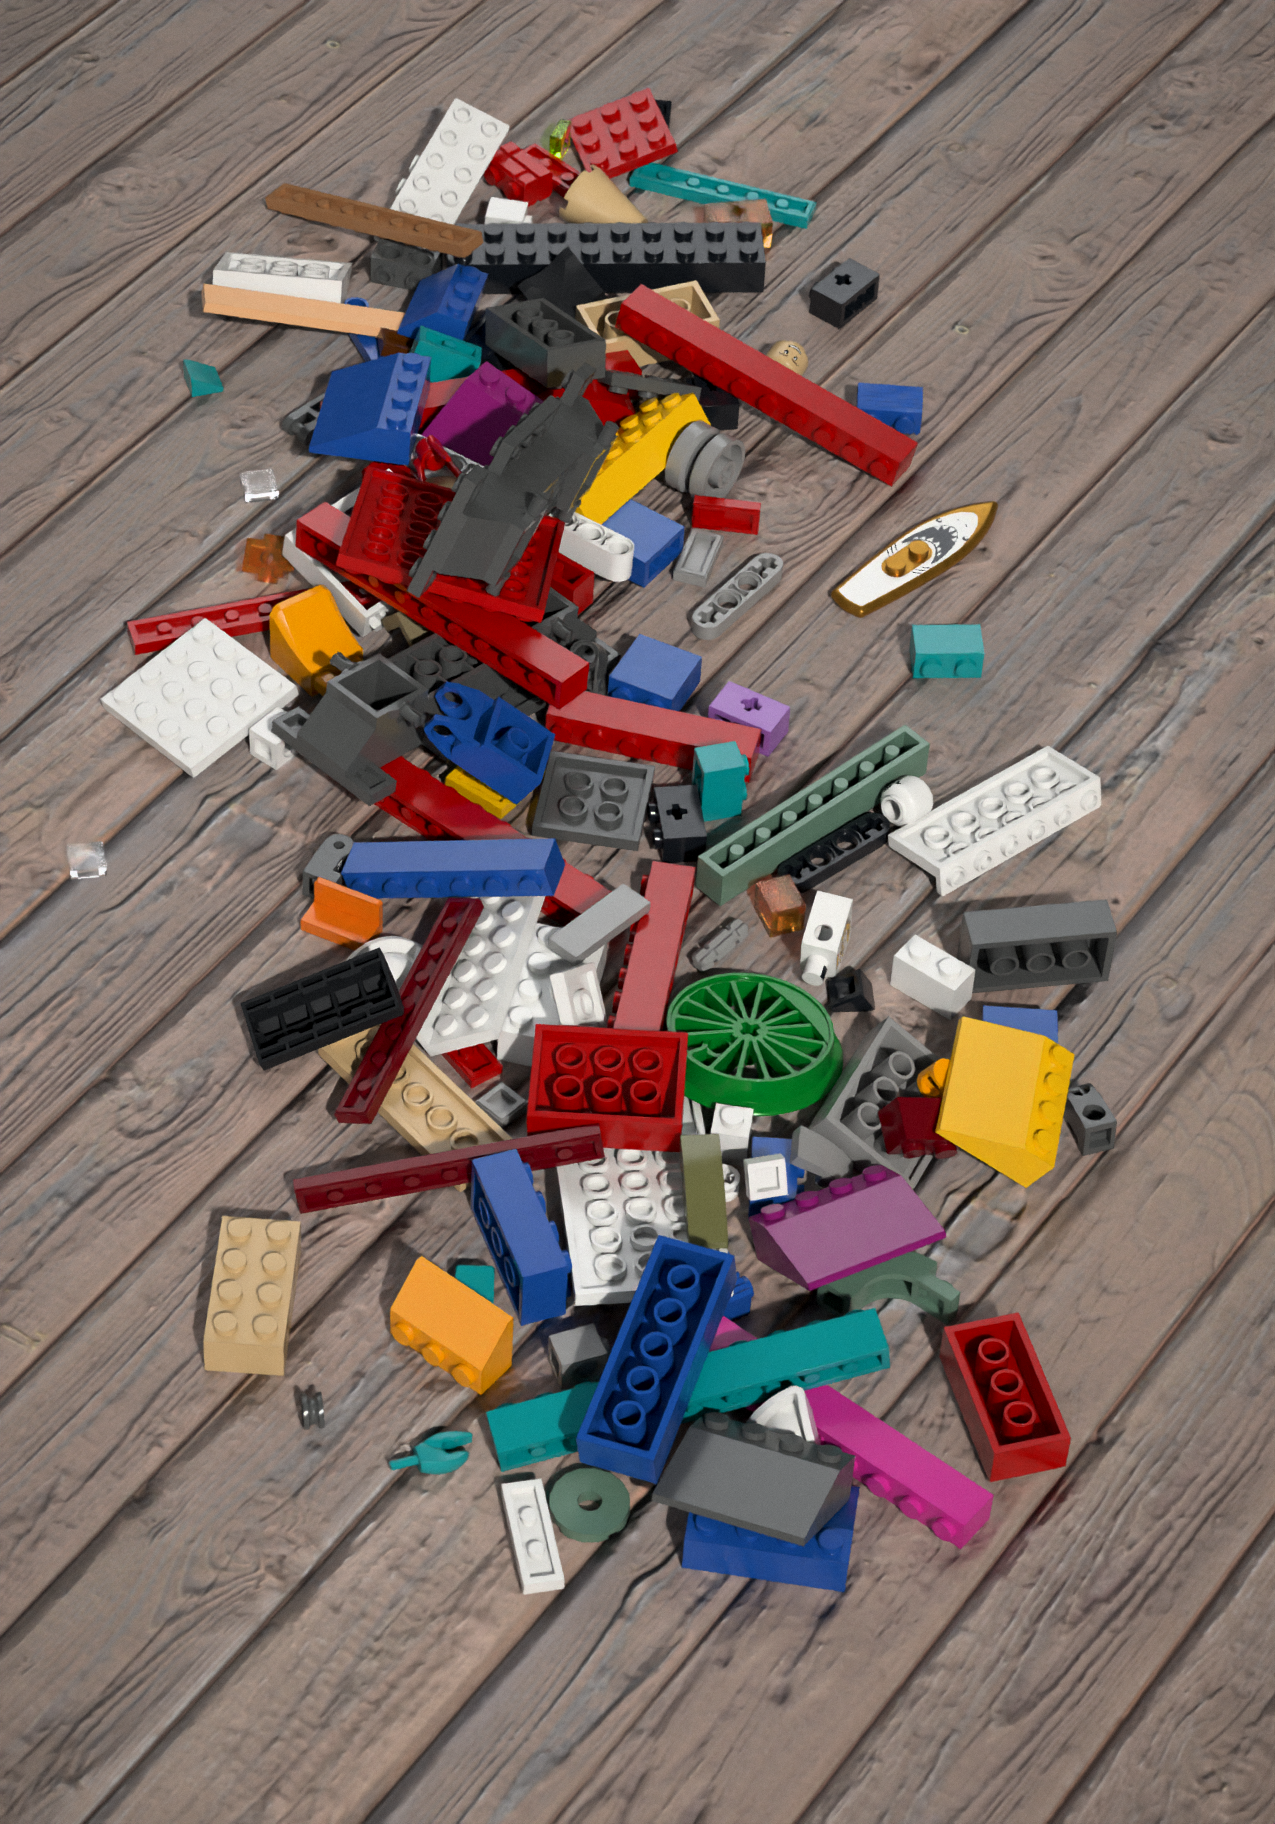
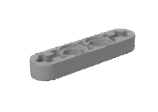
M763 553L751 560L694 611L691 630L693 635L702 640H712L719 637L781 581L783 571L782 559L772 553ZM750 584L756 588L754 590H744L739 586ZM730 602L736 606L734 608H723L719 604Z

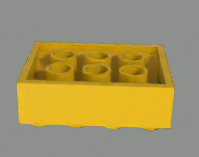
M964 1016L958 1020L935 1133L1027 1188L1055 1166L1075 1054L1044 1035Z

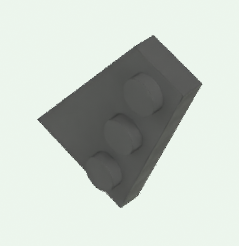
M605 369V377L598 379L599 382L609 385L608 391L627 394L628 389L638 390L637 396L650 399L657 398L658 394L669 396L673 393H679V395L694 393L699 401L702 389L701 387L673 378L664 379L652 375L642 377L639 374Z

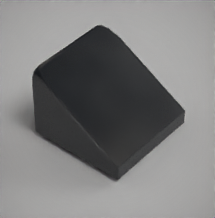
M861 969L827 981L830 1007L833 1012H868L875 1010L872 984Z

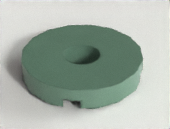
M579 1468L564 1474L555 1482L549 1495L550 1518L553 1524L555 1522L560 1527V1532L570 1539L583 1543L601 1542L609 1539V1535L614 1534L616 1531L619 1533L625 1527L630 1515V1495L624 1483L612 1473L598 1468ZM591 1500L597 1502L600 1507L594 1511L583 1510L579 1504L583 1501Z

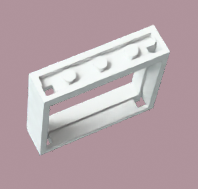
M360 487L332 506L351 517ZM296 528L285 535L282 555L313 587L325 585L333 594L342 617L362 637L373 630L379 631L384 628L381 619L398 611L384 601H380L366 610L318 560L296 547Z

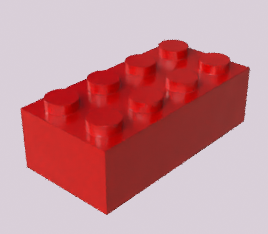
M1019 1312L944 1327L939 1357L989 1482L1066 1467L1071 1436Z

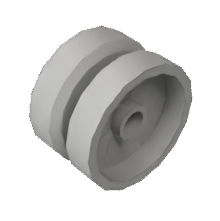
M701 420L691 423L678 437L669 454L665 467L667 485L683 493H690L692 498L695 495L725 498L741 472L745 459L744 444L742 441L726 433L720 434L719 429Z

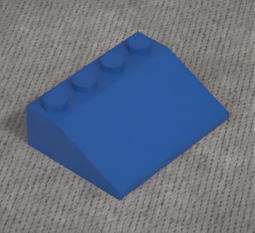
M396 353L332 371L309 445V453L409 466L430 390L431 357L421 356L417 353Z
M851 1486L849 1501L804 1546L689 1512L684 1537L682 1568L845 1592L860 1487Z

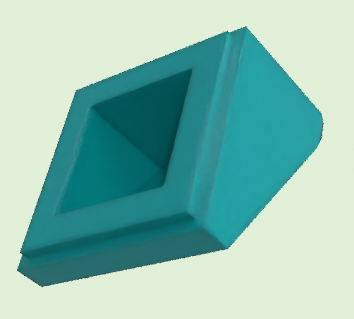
M183 360L184 379L192 397L224 391L215 367L192 360Z
M457 1265L455 1267V1279L494 1304V1266Z

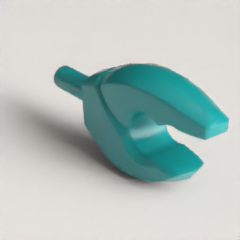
M447 1431L434 1434L414 1447V1455L389 1461V1468L391 1471L417 1465L420 1473L440 1475L453 1472L468 1460L469 1452L456 1451L448 1453L446 1450H454L458 1446L471 1443L473 1434L461 1431Z

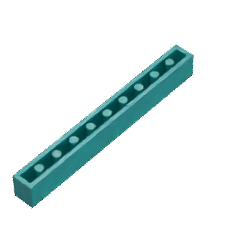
M876 1308L865 1311L861 1309L852 1310L842 1317L827 1321L815 1320L808 1323L805 1327L790 1331H774L764 1338L752 1341H736L726 1348L709 1352L681 1424L698 1420L706 1412L724 1413L765 1402L791 1386L796 1385L806 1391L890 1368L889 1346ZM583 1382L574 1386L573 1389L558 1393H542L528 1401L517 1404L504 1403L497 1406L494 1410L487 1411L489 1430L501 1472L578 1452L576 1437L599 1382Z

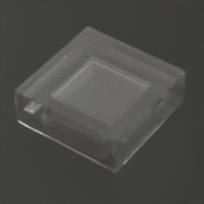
M273 469L240 472V483L245 503L279 500Z
M102 841L66 845L71 880L107 876Z

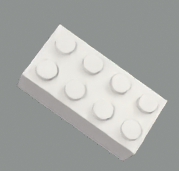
M536 923L498 1038V1060L532 1067L536 1024L558 1025L560 1018L557 1005L550 995V975L575 967L548 948L549 937L562 928ZM607 943L578 964L594 962L599 986L606 968Z

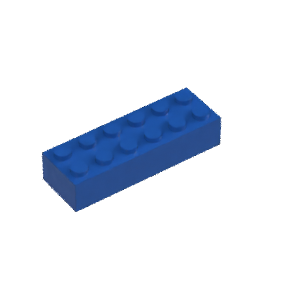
M658 1235L577 1434L576 1443L581 1463L654 1484L658 1483L737 1281L735 1255Z

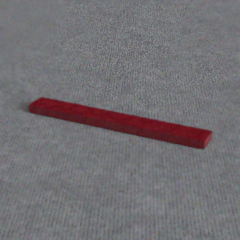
M480 898L447 899L399 990L404 1006V1015L381 1024L334 1113L338 1123L372 1124L484 909Z
M599 1123L293 1179V1185L300 1214L471 1183L473 1159L517 1149L522 1163L528 1162L531 1171L605 1158L600 1127Z

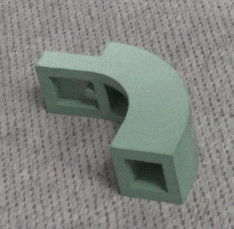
M911 1251L819 1287L816 1304L836 1317H842L852 1310L862 1309L867 1304L879 1299H902L918 1306L944 1324L949 1325L957 1316L961 1292L955 1289L948 1281L936 1277L938 1262Z

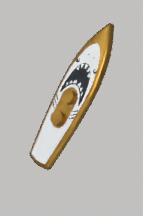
M990 501L958 507L916 525L884 547L831 592V598L844 611L858 618H863L916 590L946 572L978 546L994 521L998 503Z

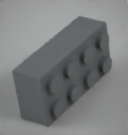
M539 298L486 308L485 345L497 352L499 356L507 359L515 367L524 371L529 377L541 383L545 388L551 390L563 388L561 385L571 369L574 371L578 370L585 362L597 369L590 383H592L593 379L605 377L606 340L546 299Z
M1107 899L963 912L957 959L976 969L972 993L1108 981L1117 930Z

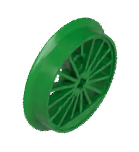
M756 973L713 975L698 980L684 988L676 995L667 1010L663 1031H686L688 1033V1047H698L687 1051L685 1096L706 1107L715 1109L716 1103L753 1108V1116L786 1114L808 1107L822 1099L832 1090L842 1073L844 1062L843 1050L834 1032L833 1023L828 1012L811 994L785 980ZM744 1006L753 1007L750 1018H748ZM759 1008L765 1009L766 1011L757 1019ZM807 1054L816 1055L817 1057L813 1058ZM764 1060H765L781 1077H776V1078H771V1077H769V1074H768L766 1065H765V1063H764ZM788 1063L801 1068V1070L795 1071ZM745 1065H754L759 1079L743 1078ZM738 1066L736 1075H729Z

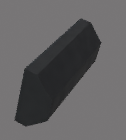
M380 947L240 1003L258 1062L264 1071L404 1015V1006L396 982Z

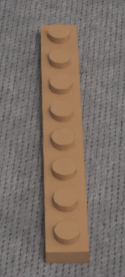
M284 183L265 197L267 209L303 217L311 221L327 223L334 227L339 226L351 229L358 233L378 236L381 239L402 242L405 245H414L430 251L450 254L457 258L469 256L476 248L483 244L481 231Z

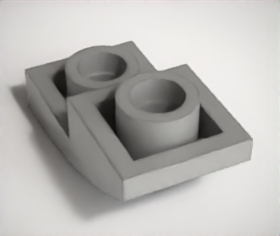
M802 1125L793 1132L790 1164L814 1173L815 1185L826 1188L829 1187V1183L833 1180L853 1178L854 1163L833 1142Z

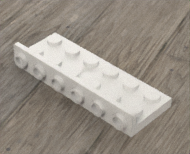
M1046 746L933 809L916 822L906 824L888 835L889 847L935 876L937 893L945 896L1101 806L1100 777L1053 748Z
M545 896L457 897L480 898L484 909L416 1037V1041L422 1045L430 1057L499 1038Z

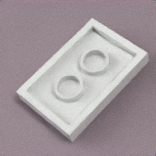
M594 962L581 964L550 975V995L557 1005L560 1018L558 1025L607 1028L608 1020Z

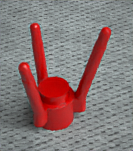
M429 435L417 443L415 452L418 458L413 461V465L417 470L418 480L426 481L424 469L438 471L447 466L456 478L462 473L452 462L451 457L436 437Z

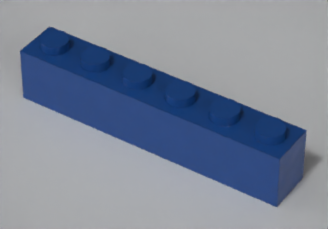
M555 838L354 842L341 874L347 888L376 899L554 896L565 863Z

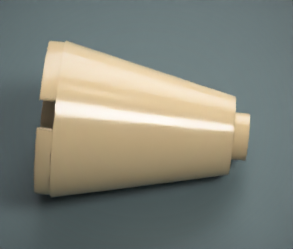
M595 165L590 166L592 169L590 173L584 170L576 178L564 197L568 201L566 209L560 207L559 217L569 223H647L644 215L611 179Z

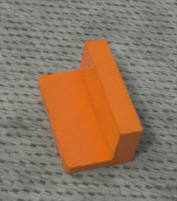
M318 877L314 882V902L301 919V930L356 950L363 944L378 938L383 931V902Z

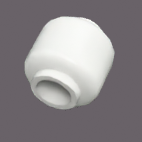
M911 775L902 777L888 785L883 790L880 798L883 815L891 823L899 827L916 822L932 811L933 795L928 785L920 778Z

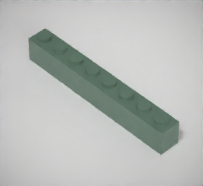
M907 725L898 728L699 855L696 887L719 906H722L776 871L784 861L839 830L881 803L882 792L888 785L902 777L911 775L920 778L926 774L930 743Z

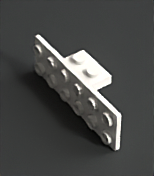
M454 99L421 157L416 155L408 170L411 173L408 179L402 178L395 192L397 197L390 209L455 224L510 128L509 125L459 99ZM374 236V239L376 241H379L380 238L378 236Z

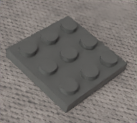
M551 751L532 825V836L638 851L647 813V804L655 777V766Z

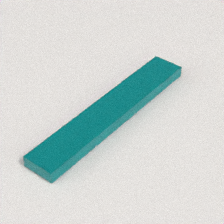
M653 162L634 169L630 177L631 187L807 229L816 211V202Z

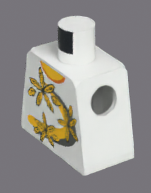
M817 891L801 944L800 969L803 971L802 979L806 983L819 986L823 984L825 977L836 978L851 936L853 899Z

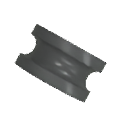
M316 1392L313 1397H308L306 1393H302L301 1411L304 1430H309L310 1426L314 1424L318 1425L319 1428H324L322 1393Z

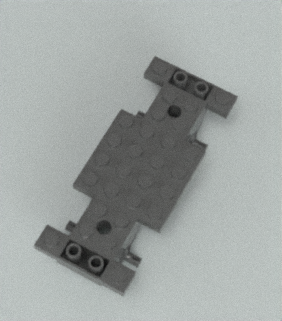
M586 362L576 371L571 369L562 382L561 387L565 391L561 398L558 396L555 398L550 395L542 404L536 402L528 415L524 413L517 425H512L504 438L500 436L490 451V455L494 458L489 466L485 465L482 468L476 465L468 474L462 472L452 487V491L456 493L452 502L447 501L437 517L441 521L438 530L433 529L423 544V548L427 550L423 559L419 557L409 572L408 576L413 579L407 589L408 592L419 598L432 586L439 573L484 580L488 583L485 590L493 596H498L505 581L510 578L511 570L520 562L540 521L554 507L560 509V512L557 514L559 520L565 523L571 521L576 508L581 505V499L590 490L618 437L615 435L619 430L618 425L614 422L606 421L604 426L590 402L583 397L597 369Z
M550 587L542 622H522L569 651L572 645L579 640L586 639L595 642L605 648L608 654L606 672L615 668L620 662L621 654L597 638V631L577 617L578 606ZM435 633L389 658H385L379 653L367 660L352 662L341 652L335 653L330 660V664L342 673L327 681L326 693L311 715L297 707L274 719L271 732L368 806H371L396 791L397 781L380 769V767L421 744L445 762L450 761L428 739L424 731L425 723L429 722L435 714L447 716L441 710L435 698L436 690L446 681L480 690L493 700L499 696L527 716L546 707L547 702ZM593 648L586 650L582 657L589 664L593 662L595 657ZM448 692L444 694L445 698L449 701L459 704L463 703L462 698L456 693ZM436 725L433 727L440 735L452 734L446 726Z

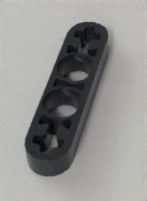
M879 813L864 814L784 861L777 870V888L786 895L798 896L882 847L888 841L889 820ZM849 842L856 847L852 850H844L838 844ZM815 858H823L827 860L829 864L825 866H817L813 864L811 860Z

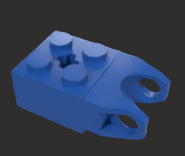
M447 681L436 690L435 698L441 710L447 716L435 714L429 722L425 723L424 731L428 739L446 758L516 805L541 784L554 742V733L499 696L493 700L480 690ZM448 692L456 693L462 698L463 703L459 704L449 701L445 698L444 694ZM436 725L446 726L452 734L440 735L433 727Z

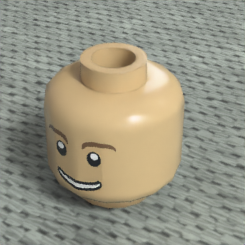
M777 341L766 354V356L801 376L807 370L808 357L805 350L794 341Z

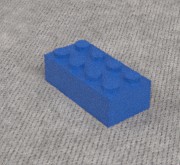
M517 1149L473 1159L471 1211L520 1325L523 1326L565 1315L566 1298L571 1297L568 1273L572 1271V1262L568 1251H561L558 1244L559 1233L553 1220L548 1221L545 1215L546 1204L541 1191L535 1192L530 1165L528 1162L522 1163Z

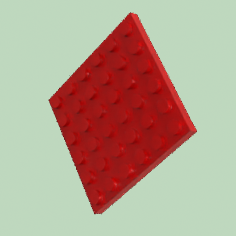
M367 466L335 566L341 567L351 574H366L377 577L380 581L387 584L399 583L409 586L413 579L408 576L412 566L419 557L423 559L427 552L423 548L425 540L433 529L438 530L441 521L437 517L447 501L452 502L456 493L451 488ZM547 515L540 521L520 562L511 570V576L505 581L498 596H493L485 590L488 583L484 580L439 573L432 586L424 594L435 593L445 596L455 603L467 602L478 605L488 612H503L514 615L517 619L524 622L535 621L541 623L565 522Z

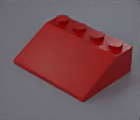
M536 1024L527 1108V1136L599 1123L603 1148L680 1152L688 1033Z

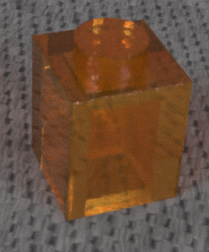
M790 874L769 878L756 883L754 909L768 936L771 938L803 930L806 904Z

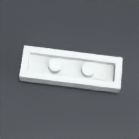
M542 1479L501 1484V1496L523 1595L564 1589L565 1579Z

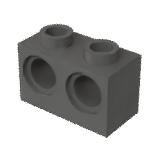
M380 238L371 255V282L415 291L420 280L442 271L443 253Z

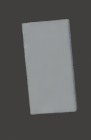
M692 528L674 568L673 580L705 588L723 547L724 535Z

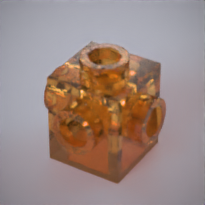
M264 534L263 540L247 537L242 571L258 574L257 581L277 584L278 578L288 579L289 572L293 573L295 567L282 555L285 537L272 534ZM273 554V561L269 564V556Z

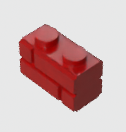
M512 141L500 146V149L497 150L484 173L485 180L490 185H495L502 190L509 200L528 202V207L536 204L537 200L540 202L550 197L552 193L553 173Z

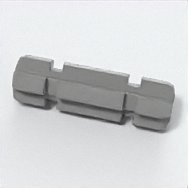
M740 919L732 920L726 928L722 929L704 945L705 948H700L692 955V966L702 973L707 972L715 965L714 963H717L737 946L735 943H740L748 936V925Z

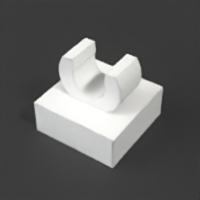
M781 1153L743 1159L746 1195L750 1201L788 1195L785 1158Z

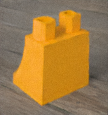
M325 585L313 587L273 607L269 615L270 658L311 697L319 693L324 696L327 689V681L342 673L330 664V660L335 653L341 652L352 662L364 661L363 648L350 631L340 613L333 594Z

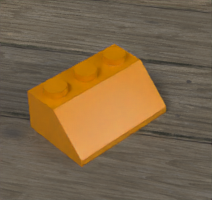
M423 1256L418 1258L390 1308V1333L395 1340L404 1346H410L423 1355L429 1364L436 1367L439 1366L451 1374L461 1386L470 1387L480 1395L512 1366L514 1318Z

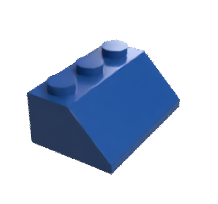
M456 264L420 280L397 334L415 339L420 326H424L465 341L480 305L488 274L472 266Z

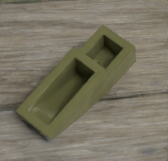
M719 1134L680 1135L679 1160L688 1243L709 1249L728 1248L726 1199Z

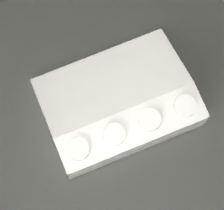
M226 252L213 270V285L344 304L351 276L352 263Z

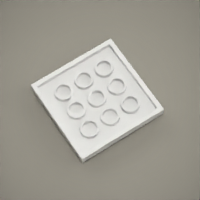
M204 618L102 697L101 702L106 711L191 777L195 778L249 735V729L278 706L282 709L299 694L295 684L208 619Z

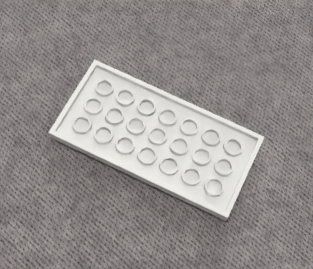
M685 1096L682 1135L706 1134L700 1104ZM603 1148L605 1158L555 1167L566 1246L572 1262L570 1274L575 1306L631 1303L658 1235L688 1243L682 1199L683 1184L679 1160L680 1152ZM727 1248L713 1249L728 1253Z

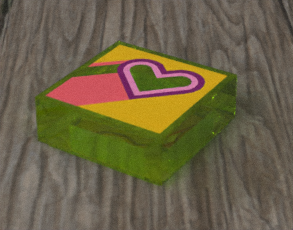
M560 119L550 135L549 152L561 160L570 147L571 121Z

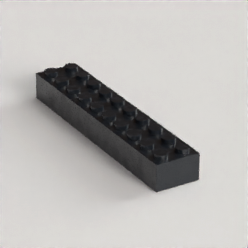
M761 222L458 223L453 225L481 231L483 244L465 258H457L445 253L446 269L460 264L475 267L479 271L488 274L483 294H523L518 285L525 279L545 269L566 247L571 249L604 293H632L641 284L653 290L696 280L704 293L764 292L766 259Z

